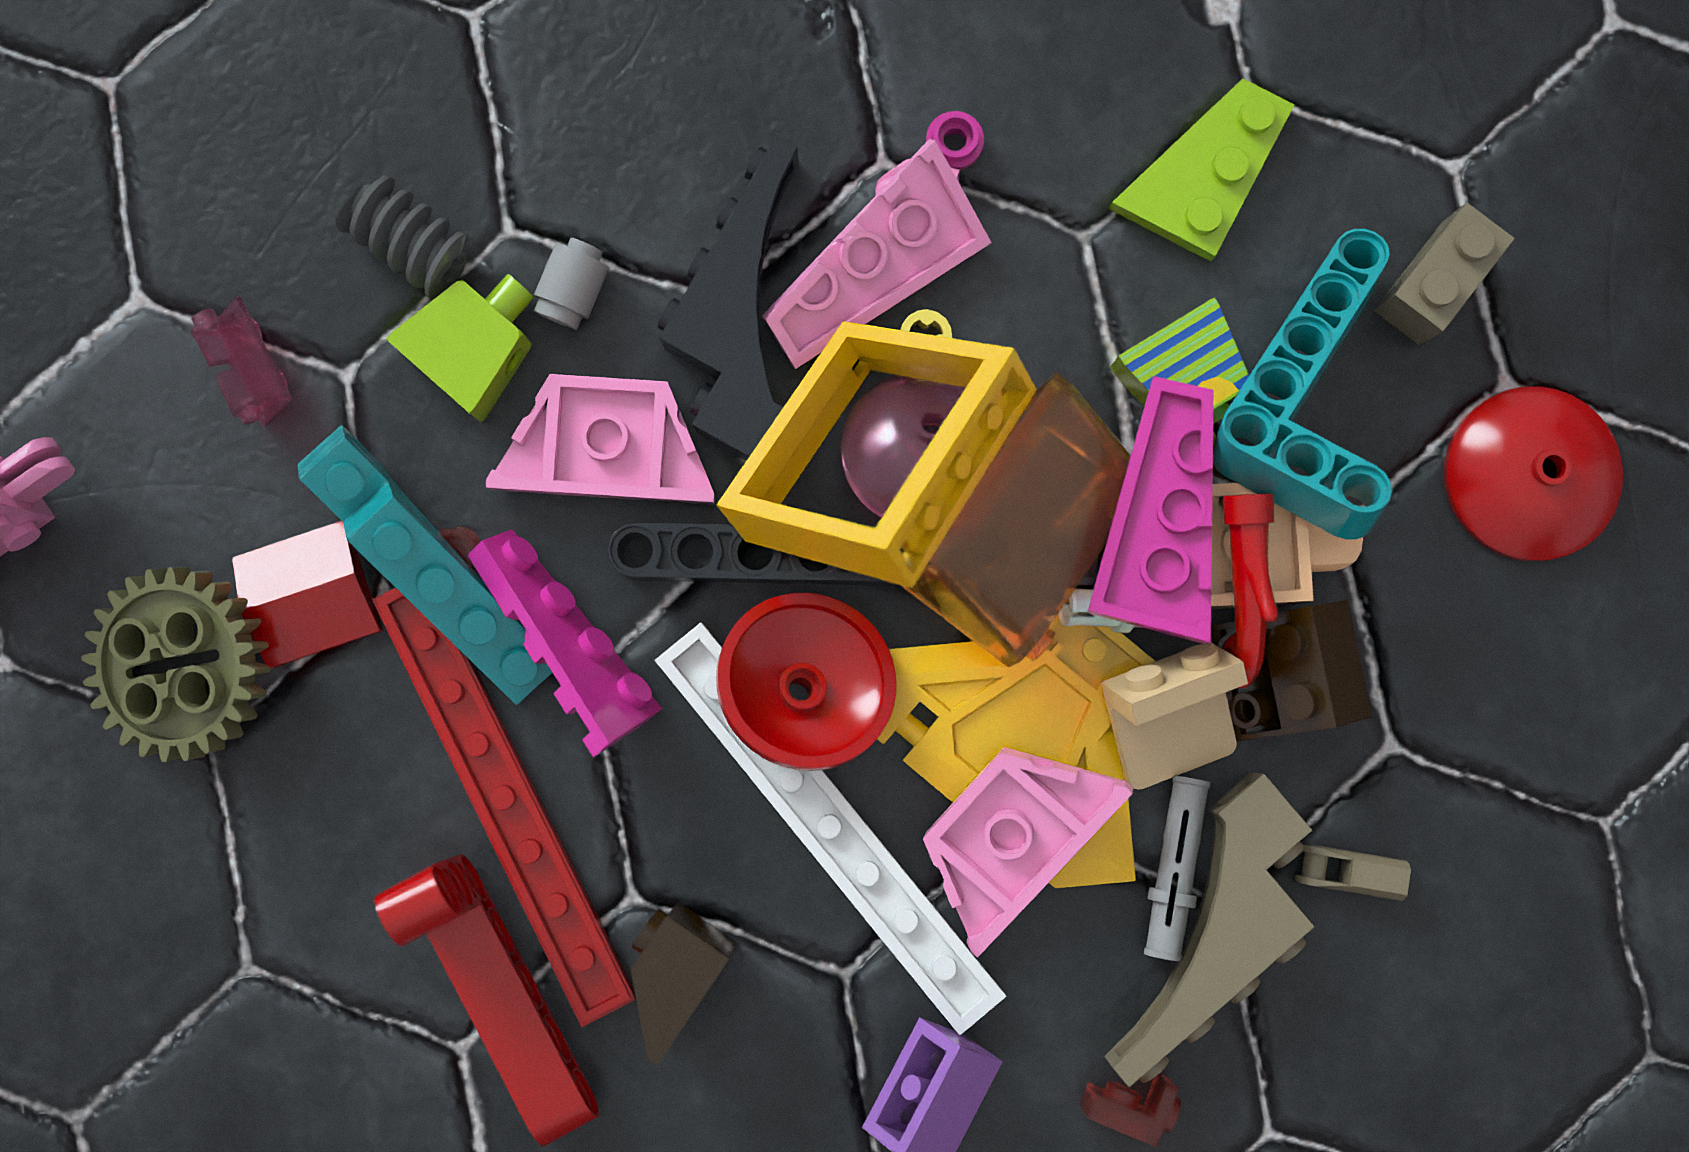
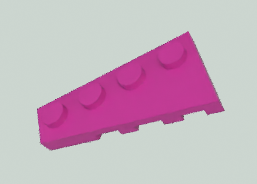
M1153 376L1088 611L1090 614L1211 645L1214 390Z
M513 529L482 540L467 555L505 617L520 620L526 629L523 646L535 664H547L558 680L561 687L553 694L566 715L577 711L590 733L582 740L593 758L648 722L662 709L652 696V691L647 682L628 668L614 651L610 638L602 630L591 624L576 606L575 598L569 589L555 581L539 562L538 555L533 546L525 539L519 537Z

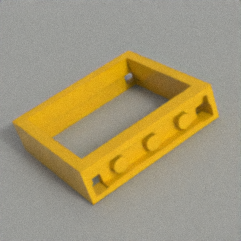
M843 321L717 503V507L745 542L913 588L1037 389L1014 348ZM859 359L860 362L857 364V366H856L855 369L853 370L852 367L854 366V364L856 363V361ZM870 371L966 387L875 529L781 505ZM901 547H902V548L904 549V551H905L903 554H902L901 551H900V548H901Z

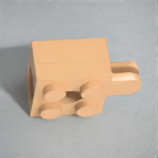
M1238 483L1213 484L1211 609L1235 608L1229 524H1224L1223 495L1257 494ZM1274 503L1275 523H1269L1268 564L1269 578L1276 606L1298 605L1314 601L1312 572L1336 571L1354 563L1362 551L1363 537L1357 540H1345L1336 537Z

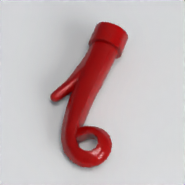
M1274 494L1223 495L1224 524H1229L1236 634H1232L1226 639L1222 649L1244 663L1248 684L1238 688L1248 687L1259 675L1264 660L1267 622H1275L1278 619V610L1269 578L1268 564L1269 523H1275Z

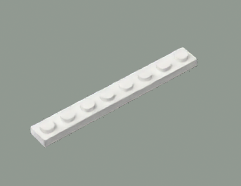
M699 623L656 658V663L956 1032L961 1035L1006 997L1005 993L823 770H794L771 763L750 750L737 737L722 712L716 690V667L722 646L704 624Z

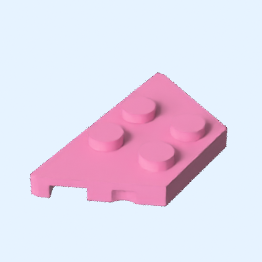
M549 374L535 397L536 403L532 411L521 420L511 439H513V442L497 469H492L486 478V488L493 491L715 505L716 495L670 385L666 381Z
M1003 747L926 831L923 841L934 866L940 869L944 879L943 888L951 907H956L968 935L966 942L972 954L978 958L1133 794V787L1127 781Z

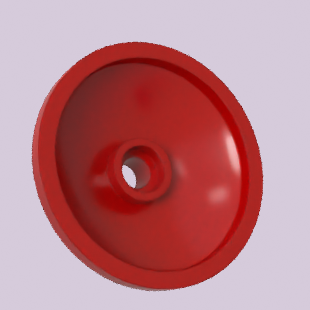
M1528 386L1496 394L1481 402L1464 417L1453 433L1447 448L1444 464V481L1447 497L1455 516L1464 529L1481 545L1497 554L1515 560L1546 561L1575 553L1587 546L1603 532L1615 514L1620 501L1623 487V465L1619 447L1612 432L1604 420L1590 406L1560 390ZM1545 458L1552 460L1556 465L1557 472L1554 478L1546 476L1543 472L1542 464Z
M789 593L772 597L759 603L736 622L729 632L718 657L716 690L722 712L729 726L750 750L769 762L785 768L818 771L834 768L853 760L867 750L881 735L891 717L895 704L896 672L892 656L884 639L873 624L860 612L846 603L829 596L815 593ZM792 684L803 686L807 691L808 698L806 700L795 699L790 694L789 686Z

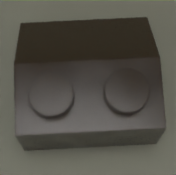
M679 902L668 914L658 909L631 946L640 953V956L631 968L646 1056L649 1061L657 1066L730 959L737 943Z

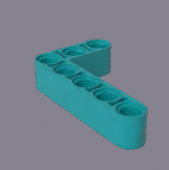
M1352 229L1345 232L1337 240L1229 406L1213 445V464L1225 477L1257 494H1274L1275 504L1328 533L1345 540H1357L1366 536L1373 529L1389 502L1392 493L1391 482L1385 472L1374 464L1294 423L1293 420L1372 297L1389 259V246L1384 238L1376 232L1367 229ZM1294 350L1302 351V352L1306 353L1307 355L1299 354V353H1297V352L1294 351ZM1264 393L1276 395L1282 400L1271 399ZM1234 438L1247 439L1254 446L1240 444ZM1289 467L1301 468L1304 471H1306L1309 474V476L1298 475L1294 473ZM1345 496L1358 498L1366 507L1352 504Z

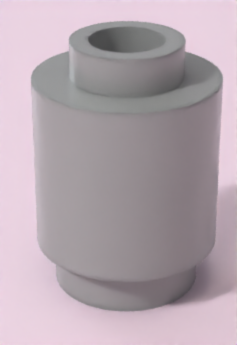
M570 238L567 246L555 244L533 295L538 298L533 312L562 326L577 330L582 318H589L609 271V267L600 262L603 252L575 238Z

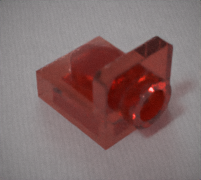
M1158 1074L1154 1077L1144 1105L1139 1104L1142 1098L1139 1093L1112 1081L1107 1082L1105 1089L1088 1082L1079 1105L1088 1119L1157 1147L1162 1131L1170 1133L1180 1112L1181 1099L1176 1097L1178 1087L1167 1076Z

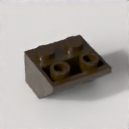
M1348 600L1278 612V619L1275 622H1267L1264 660L1259 675L1248 687L1236 688L1226 692L1236 741L1337 728L1372 718ZM1235 621L1212 625L1211 643L1222 649L1226 639L1232 634H1236Z

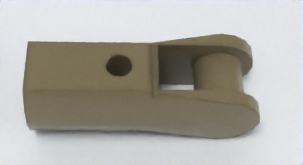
M1303 844L1304 848L1301 851L1304 852L1301 875L1295 874L1294 882L1396 901H1403L1408 895L1411 868L1406 860ZM1328 857L1341 859L1338 881L1325 879Z

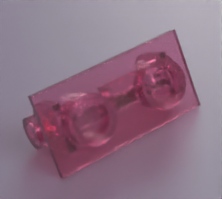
M241 296L235 297L220 316H217L213 309L196 313L191 318L194 324L191 334L196 340L208 366L213 367L229 363L232 370L219 372L215 380L233 417H240L245 425L260 420L263 427L268 426L292 401V398L288 392L286 379L283 373L276 368L262 340L260 327L250 316Z

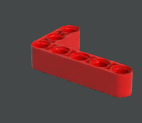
M464 854L432 864L375 896V907L380 921L388 935L397 945L403 947L427 934L527 1128L539 1145L542 1147L547 1146L599 1117L598 1104L589 1083L483 881L471 861Z

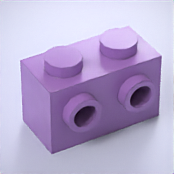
M919 1018L862 1128L892 1152H956L1003 1061L963 1033L959 1035L953 1029Z

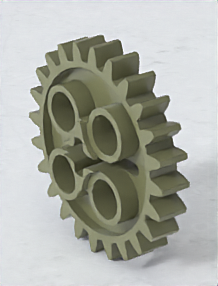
M168 567V569H148L145 576L127 577L125 579V590H110L107 593L113 608L95 609L93 612L98 621L103 625L102 630L85 632V637L96 644L97 648L96 653H88L81 656V661L96 666V674L86 678L83 684L88 687H99L101 693L91 703V708L100 709L107 707L110 714L102 727L105 730L123 727L119 744L121 746H128L139 743V756L141 757L159 754L161 762L178 759L188 761L205 757V754L226 749V740L240 738L244 735L239 722L253 720L258 716L254 708L248 703V700L266 697L267 694L262 687L254 683L256 675L270 672V667L256 662L255 654L269 647L268 642L252 641L250 635L261 624L260 618L243 620L241 614L249 602L248 599H228L232 584L228 581L212 582V573L209 571L191 572L190 567ZM194 621H196L198 626L197 638L194 633ZM143 634H144V637H145V647H144V645H143V640H142V635H143ZM214 650L219 652V659L217 661L171 669L167 672L148 674L136 678L132 674V670L137 666L180 659L187 655L202 654ZM206 679L210 686L209 696L207 695V692L205 690ZM154 692L157 697V706L154 701Z

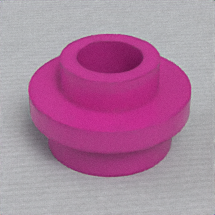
M949 111L939 115L930 124L926 135V142L929 139L936 140L950 168L959 170L971 166L979 158L984 145V134L980 124L974 117L961 111ZM949 135H959L963 138L965 146L957 151L950 150L945 146L944 139Z

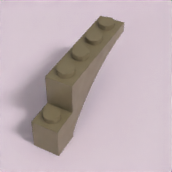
M1248 773L1206 809L1214 819L1208 878L1196 922L1182 953V961H1178L1160 994L1136 1025L1104 1056L1128 1087L1132 1086L1138 1079L1141 1083H1146L1156 1077L1169 1063V1058L1166 1056L1183 1040L1187 1043H1192L1207 1033L1215 1023V1019L1212 1017L1213 1014L1231 1000L1233 1004H1236L1252 994L1261 982L1258 975L1276 961L1278 964H1283L1297 955L1306 944L1303 936L1314 928V925L1267 871L1272 865L1279 869L1297 857L1304 848L1300 841L1312 829L1265 774Z

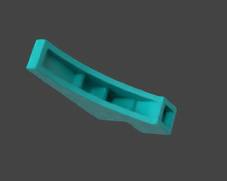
M340 425L298 463L299 479L343 521L346 540L516 705L552 673L547 664H535L523 646L526 629L521 621L505 617L484 581L414 505L386 472L383 465L343 425Z

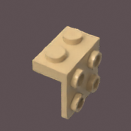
M1213 643L1211 645L1201 644L1189 647L1182 652L1153 663L1136 667L1126 673L1101 682L1124 777L1134 789H1144L1226 757L1234 752L1237 741L1226 692L1248 684L1242 660Z

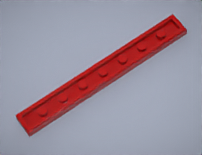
M396 587L373 598L372 601L581 1028L636 1000L635 990L474 663Z

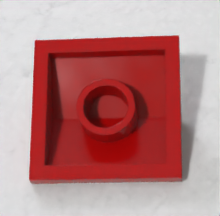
M343 521L232 557L238 598H247L249 601L241 615L244 620L260 618L261 624L250 634L254 641L268 642L269 647L259 653L265 665L269 666L270 669L383 631L357 550L346 540Z

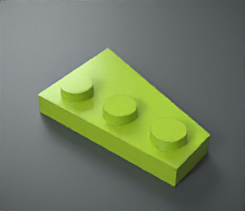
M1242 79L1111 203L1109 209L1211 262L1219 251L1294 104Z

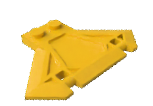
M1060 596L1028 636L889 649L896 672V698L891 717L877 740L884 745L895 731L906 739L913 747L903 758V761L951 802L958 798L1003 747L1126 781L1101 682L1126 673L1136 667L1153 663L1155 660L1125 635L1113 632L1110 626H1063L1059 618V601H1070L1069 599H1062ZM919 702L938 716L929 728L911 714V711ZM1128 799L1051 879L1049 884L1054 888L1136 881Z

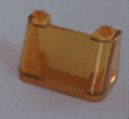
M1056 371L1036 388L1037 391L913 588L900 585L1008 668L1019 663L1025 657L1035 661L1053 640L1055 632L1049 628L1107 543L1131 454L1079 390Z

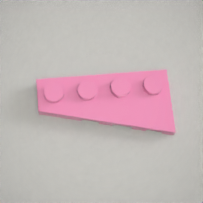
M929 139L761 316L789 363L795 369L820 354L843 321L865 325L992 243L936 140Z

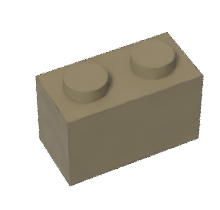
M1466 202L1440 224L1374 311L1421 346L1445 330L1515 238Z

